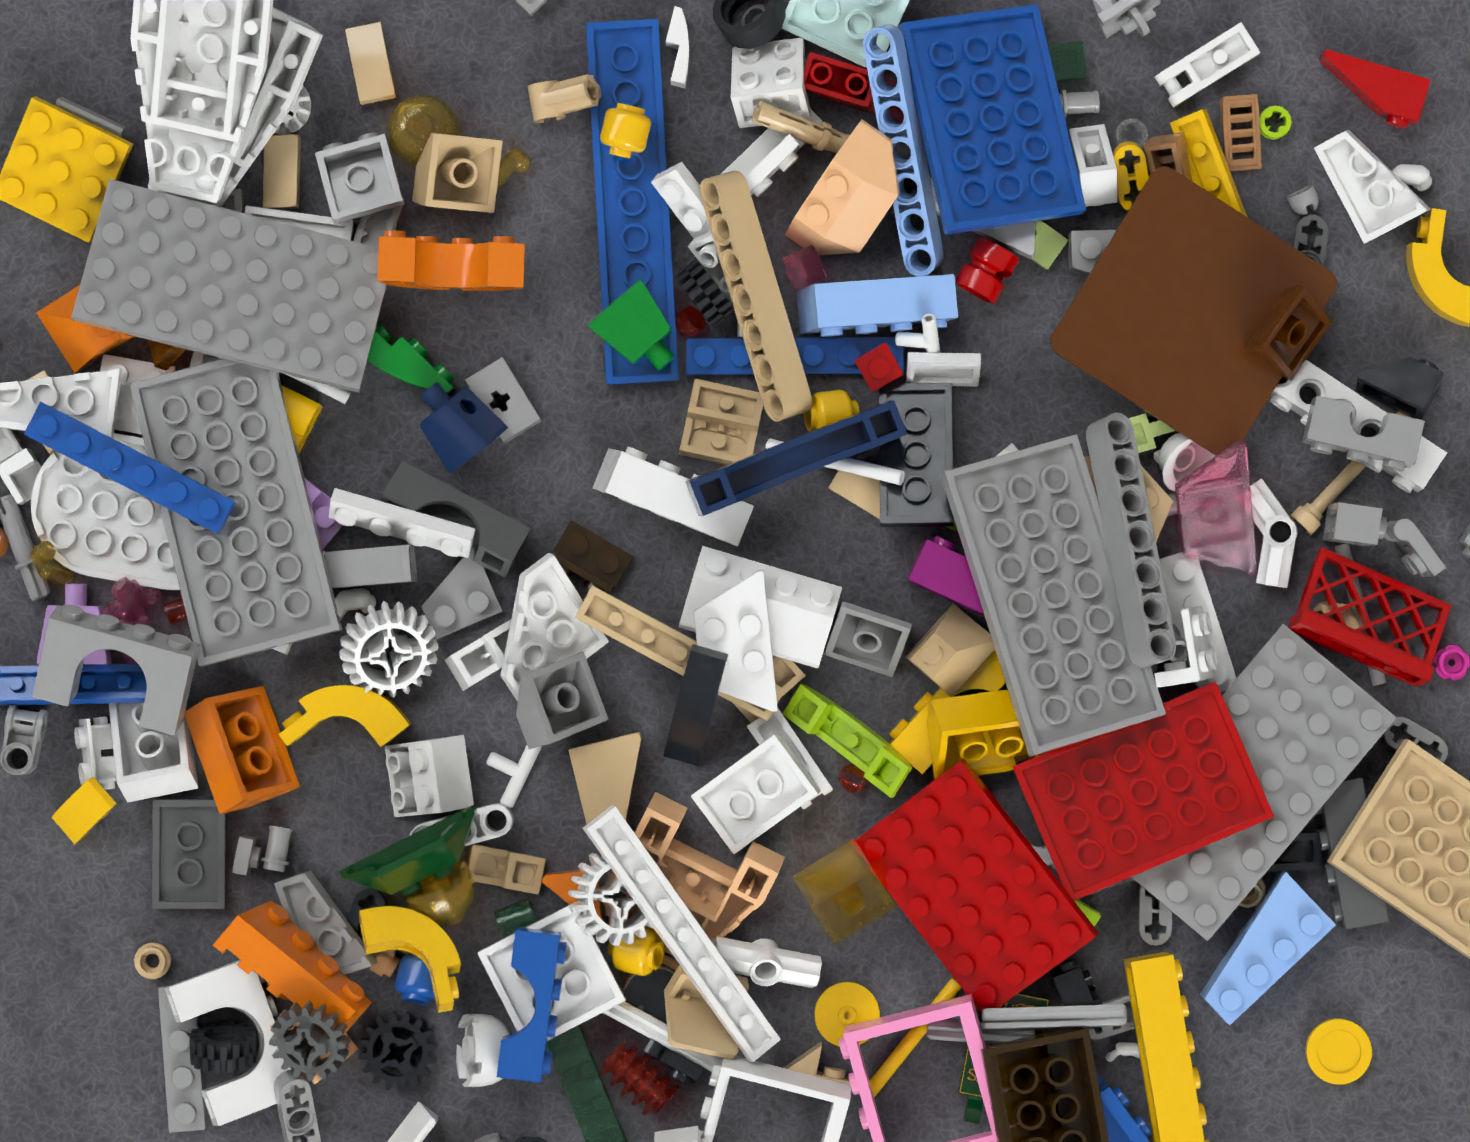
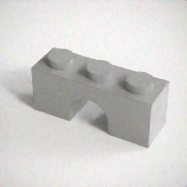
M1316 396L1312 399L1302 443L1311 444L1310 450L1322 454H1332V450L1347 453L1346 459L1361 463H1368V458L1383 461V468L1394 471H1404V467H1411L1416 463L1425 421L1388 413L1383 417L1379 433L1374 437H1364L1357 434L1351 426L1350 414L1353 404Z

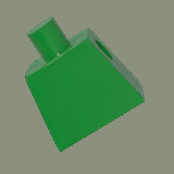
M638 280L588 324V327L594 334L633 365L646 356L655 368L660 371L675 358L662 342L672 333V329L641 280Z

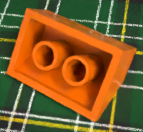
M264 686L205 698L185 711L184 716L219 814L248 808L300 787L285 743L278 735L281 732Z

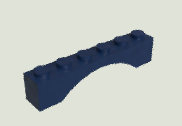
M886 401L685 481L698 516H705L793 478L905 436L907 431L895 401Z

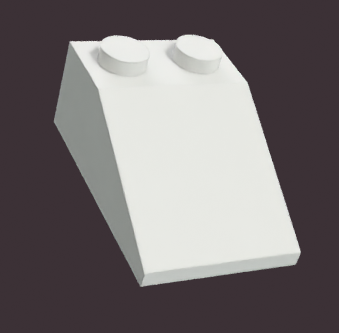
M109 703L116 780L127 803L199 788L195 754L185 716L183 723L175 736L139 726L144 703Z

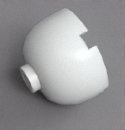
M463 1015L458 1028H465V1036L462 1041V1048L457 1044L456 1052L459 1079H467L462 1085L464 1087H481L492 1085L502 1080L503 1078L496 1076L501 1040L503 1036L510 1035L508 1028L501 1020L492 1015Z

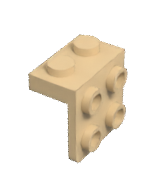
M679 964L664 989L669 1044L675 1048L730 1060L734 1059L738 1054L737 1044ZM735 975L745 990L748 991V978Z

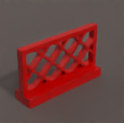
M1322 547L1317 551L1297 612L1290 618L1288 628L1305 639L1409 685L1418 687L1431 680L1435 668L1431 664L1451 604ZM1325 560L1337 566L1342 579L1330 584L1327 583L1322 572ZM1359 576L1369 579L1374 590L1373 594L1361 599L1352 579ZM1317 582H1318L1320 588L1315 589V588H1316V585H1317ZM1345 583L1353 602L1338 608L1330 588ZM1392 590L1400 593L1407 608L1393 613L1384 594ZM1323 592L1331 610L1323 615L1308 609L1312 596ZM1377 597L1385 617L1371 622L1363 602ZM1412 599L1418 601L1419 603L1414 604ZM1423 605L1439 610L1435 623L1426 628L1417 611V608ZM1355 606L1363 626L1356 629L1346 626L1341 611ZM1409 611L1417 631L1403 637L1395 617ZM1388 621L1396 640L1390 643L1380 641L1373 626ZM1366 630L1367 634H1364L1360 631ZM1432 630L1431 635L1429 637L1427 631ZM1420 635L1426 648L1423 659L1411 654L1406 640Z

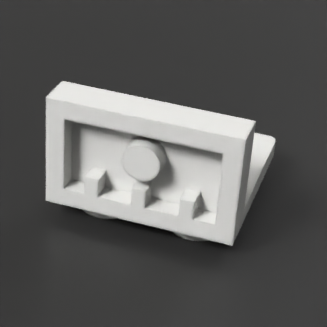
M803 38L771 41L751 49L733 47L731 101L739 128L761 126L752 123V115L759 101H764L805 119H811V108L804 85L805 44Z
M1202 606L1181 609L1189 659L1164 664L1165 671L1154 673L1157 688L1198 682L1214 677L1213 670H1217V657L1214 648L1209 649L1207 634H1211L1212 631L1211 621L1208 612L1203 613Z

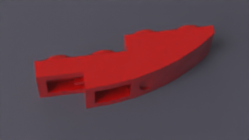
M812 52L809 53L804 68L806 91L876 116L867 69ZM883 77L888 86L896 87V80ZM892 106L890 109L891 118L895 122L903 123V111L897 106Z

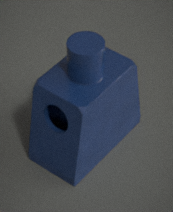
M436 381L420 394L433 411L420 422V428L449 473L482 451L508 429L507 425L469 388H463L450 398Z

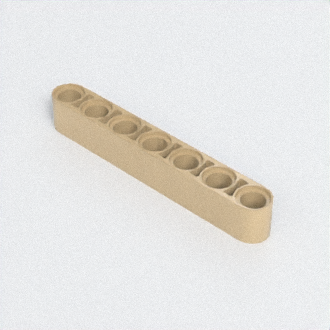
M730 171L705 178L700 184V197L764 409L769 418L777 422L805 413L812 406L811 392L748 183L739 171Z

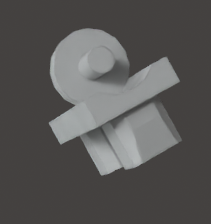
M1093 0L1099 26L1106 39L1119 30H1122L1127 35L1136 29L1141 36L1150 33L1146 22L1156 16L1153 8L1161 4L1160 0H1119L1118 2L1115 0Z

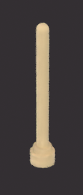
M1399 411L1396 413L1398 415L1409 417ZM1351 461L1311 504L1306 503L1303 507L1299 506L1290 515V518L1298 521L1307 530L1306 533L1311 536L1321 526L1319 522L1323 518L1321 514L1366 466L1361 462Z

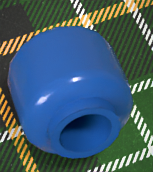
M415 955L402 957L399 961L394 984L396 991L402 994L401 999L406 1002L429 1005L430 1000H434L435 996L427 966Z

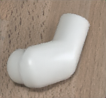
M1400 164L1392 170L1406 185H1412L1418 191H1425L1432 184L1430 171L1423 165Z
M364 588L342 590L335 597L340 621L350 610L360 609L363 613H368L367 608L369 605L375 607L376 599L370 594L369 590Z

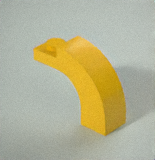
M1431 208L1426 211L1425 217L1420 216L1418 221L1417 238H1422V243L1412 242L1407 245L1406 262L1408 274L1415 291L1434 313L1452 323L1470 327V286L1456 281L1448 273L1442 260L1441 247L1446 210Z
M336 685L316 690L298 700L307 713L302 715L300 711H297L282 723L285 730L278 735L289 746L323 720L333 716H344L361 723L378 745L383 747L411 726L412 723L401 709L383 694L380 696L372 689L365 694V689L356 685Z
M382 906L359 910V923L366 954L386 950H403L417 956L425 963L429 970L438 1013L453 1010L454 999L459 998V991L455 976L449 977L448 974L460 972L461 962L455 945L447 933L433 920L411 909Z

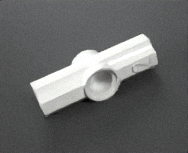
M718 936L712 939L713 945L733 973L750 976L757 985L770 986L777 982L813 988L818 984L822 965L821 956L780 949L770 939L761 938L752 943Z

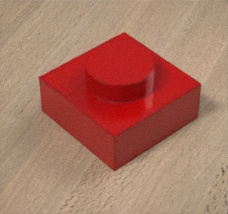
M886 342L854 359L872 392L904 374Z

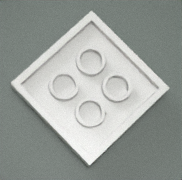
M570 905L525 927L561 932L560 941L567 942L564 964L557 963L556 978L562 979L560 1000L552 1001L551 1015H557L555 1037L626 1001L594 936H587L584 933L586 925L580 926L576 924L575 919L581 912L570 911ZM514 933L478 952V955L518 1032L531 1021L535 1012L536 999L528 979L511 967Z

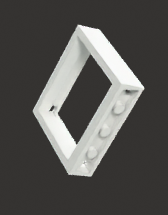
M739 1056L732 1060L723 1058L721 1065L714 1064L709 1085L715 1086L712 1098L705 1096L700 1118L706 1119L704 1130H699L700 1139L707 1138L708 1142L713 1141L730 1076L832 1102L821 1142H839L850 1103L851 1085L758 1061L750 1062L747 1058Z

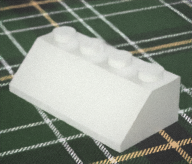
M702 546L679 628L696 632L694 621L695 609L718 597L722 592L745 580L757 570L764 569L772 655L818 669L842 587Z

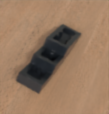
M692 645L663 754L664 757L698 766L728 654L699 645Z

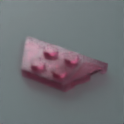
M1239 440L1175 483L1180 547L1185 557L1200 561L1209 560L1217 566L1224 568L1230 566L1244 570L1246 574L1257 575L1247 444L1243 440Z

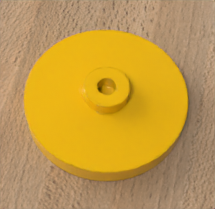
M840 982L830 986L820 995L815 1006L814 1016L820 1034L831 1044L840 1047L839 1039L844 1038L845 1026L880 1018V1011L877 1000L866 987L854 982ZM869 1039L858 1041L859 1045L865 1043Z
M1334 1018L1323 1021L1312 1030L1306 1042L1305 1055L1310 1069L1316 1076L1325 1082L1342 1085L1357 1080L1365 1073L1371 1062L1372 1047L1369 1037L1360 1026L1347 1019Z

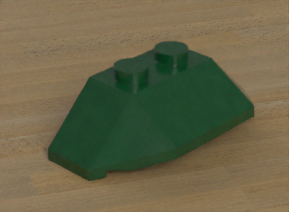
M473 804L343 868L339 872L344 879L391 895L401 891L404 897L423 887L420 880L432 874L438 880L456 871L453 864L461 860L477 809Z

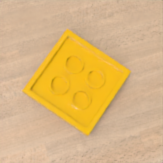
M34 96L29 102L0 173V200L90 243L93 240L109 179L119 180L133 143Z

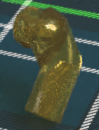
M511 149L500 160L496 194L514 169L518 173H523L528 169L531 162L530 157L527 154H523L521 149Z
M41 541L38 545L33 546L30 557L39 576L44 580L61 585L70 584L73 579V571L67 567L54 564L52 560L56 555V550L53 549L54 545L49 541Z

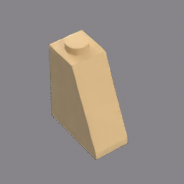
M640 731L568 750L586 824L590 823L610 806H616L623 818L627 819L642 740Z

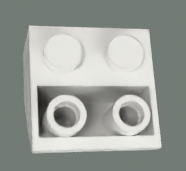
M464 735L385 746L391 802L395 817L443 813L465 809L474 804Z

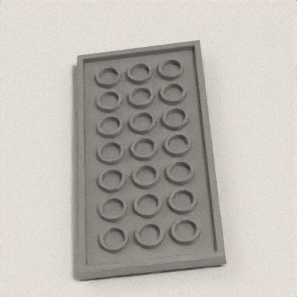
M109 179L71 318L73 321L359 393L387 285L377 282L378 247Z
M219 359L130 383L147 456L236 501L220 534H216L159 504L192 640L200 644L197 656L198 665L203 667L342 630L279 373L227 359Z
M1077 434L941 473L940 476L1029 757L1166 715L1151 666L1146 668L1138 667L1132 662L1128 654L1100 506Z
M1285 624L1281 625L1222 695L1274 817L1132 876L1136 882L1206 941L1214 935L1397 718Z

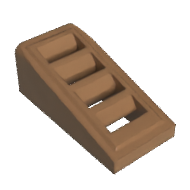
M1258 94L1222 97L1219 100L1223 154L1230 172L1262 169ZM1248 107V114L1230 115V109ZM1250 122V128L1231 130L1232 123ZM1251 137V143L1232 145V138ZM1252 151L1253 158L1233 160L1232 153Z
M1184 132L1151 137L1143 144L1150 175L1155 169L1162 167V164L1175 162L1176 167L1172 169L1191 181ZM1172 149V153L1160 155V150Z

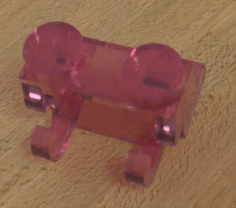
M123 577L111 588V593L115 596L114 600L102 610L101 615L114 616L119 619V622L130 625H148V618L145 616L148 612V606L158 602L162 593L157 588L146 590L135 579L130 581L127 577Z

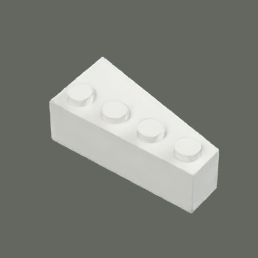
M627 447L625 452L608 448L593 489L616 496L622 501L650 510L654 514L684 524V526L731 545H739L753 510V505L742 500L705 516H698L685 481L690 479L678 475L681 468L660 460L658 466L645 461L648 454L631 447ZM693 474L692 479L699 475Z

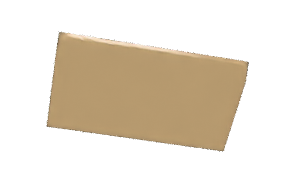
M298 134L273 135L264 146L263 208L299 209L301 137Z

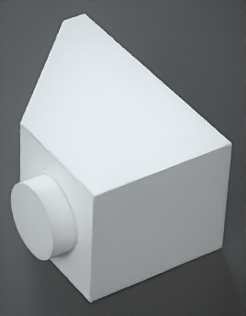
M1105 125L1069 129L1070 142L1085 206L1117 203V168Z

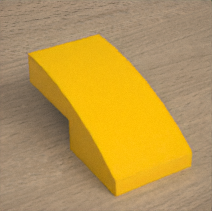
M92 776L65 801L51 818L70 840L76 844L117 803Z

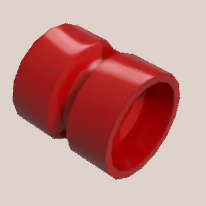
M979 237L969 255L972 262L963 265L955 283L983 301L995 305L1005 287L1002 282L1003 278H1010L1020 259L998 244Z

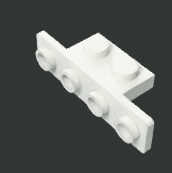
M811 110V119L808 120L822 123L823 121ZM768 128L721 174L730 171L741 172L748 183L751 195L754 193L759 197L773 183L770 177L779 168L785 172L799 158L796 152L806 142L795 139L790 134L787 136Z

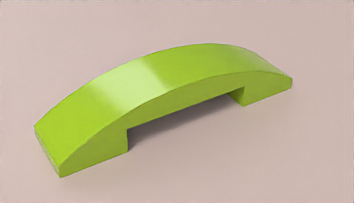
M800 684L782 713L806 733L817 735L865 773L863 777L890 798H894L912 769L908 761L869 726L805 684Z

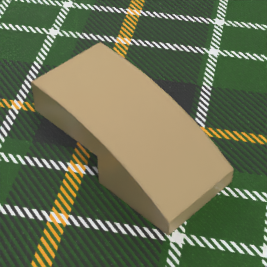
M381 22L345 29L360 104L364 105L396 98Z
M838 470L828 489L880 520V480Z
M471 844L464 879L539 895L546 859L489 846Z

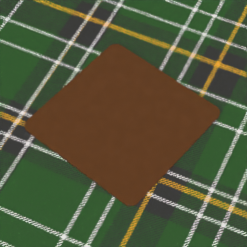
M1163 166L1151 173L1051 335L1050 345L1057 355L1219 458H1228L1236 453L1282 378V375L1246 350L1245 346L1285 289L1296 285L1305 287L1323 310L1336 289L1337 281L1334 274L1172 168Z

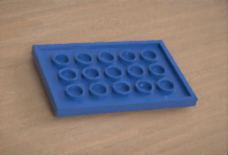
M1038 4L901 23L898 28L904 37L914 102L945 235L1083 214L1086 211L1085 201Z

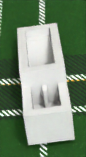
M511 620L445 659L446 664L463 691L502 668Z

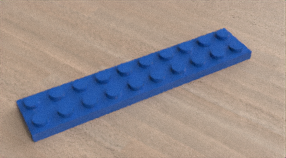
M658 19L586 23L589 75L594 76L601 91L598 106L591 107L602 312L638 280H641L672 329V333L662 342L675 356L669 364L658 371L646 356L633 365L604 342L606 385L679 381L669 205L651 183L657 174L667 170ZM617 103L645 109L644 115L651 120L645 150L640 153L632 152L630 159L609 154L610 147L604 145L600 140L605 113L610 108H616Z

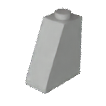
M414 545L325 552V562L332 588L417 582Z

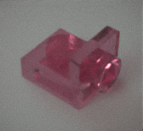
M813 245L786 255L782 259L787 277L792 282L796 291L828 278Z

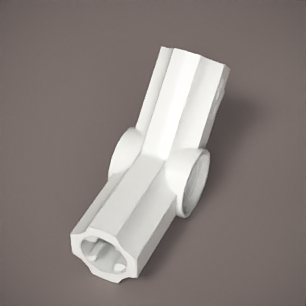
M1261 478L1236 496L1264 535L1256 583L1288 588L1298 528ZM1278 521L1286 522L1291 528L1290 538L1285 542H1277L1271 536V528Z

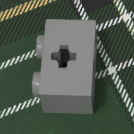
M503 357L465 379L469 389L507 425L508 429L499 436L504 443H507L542 421ZM497 393L503 397L507 395L510 397L506 402L508 409L504 412L499 408L492 409L491 405L495 403L493 396Z
M1340 502L1329 504L1326 512L1323 540L1359 546L1378 545V539H1383L1386 532L1387 519L1382 517L1383 509Z

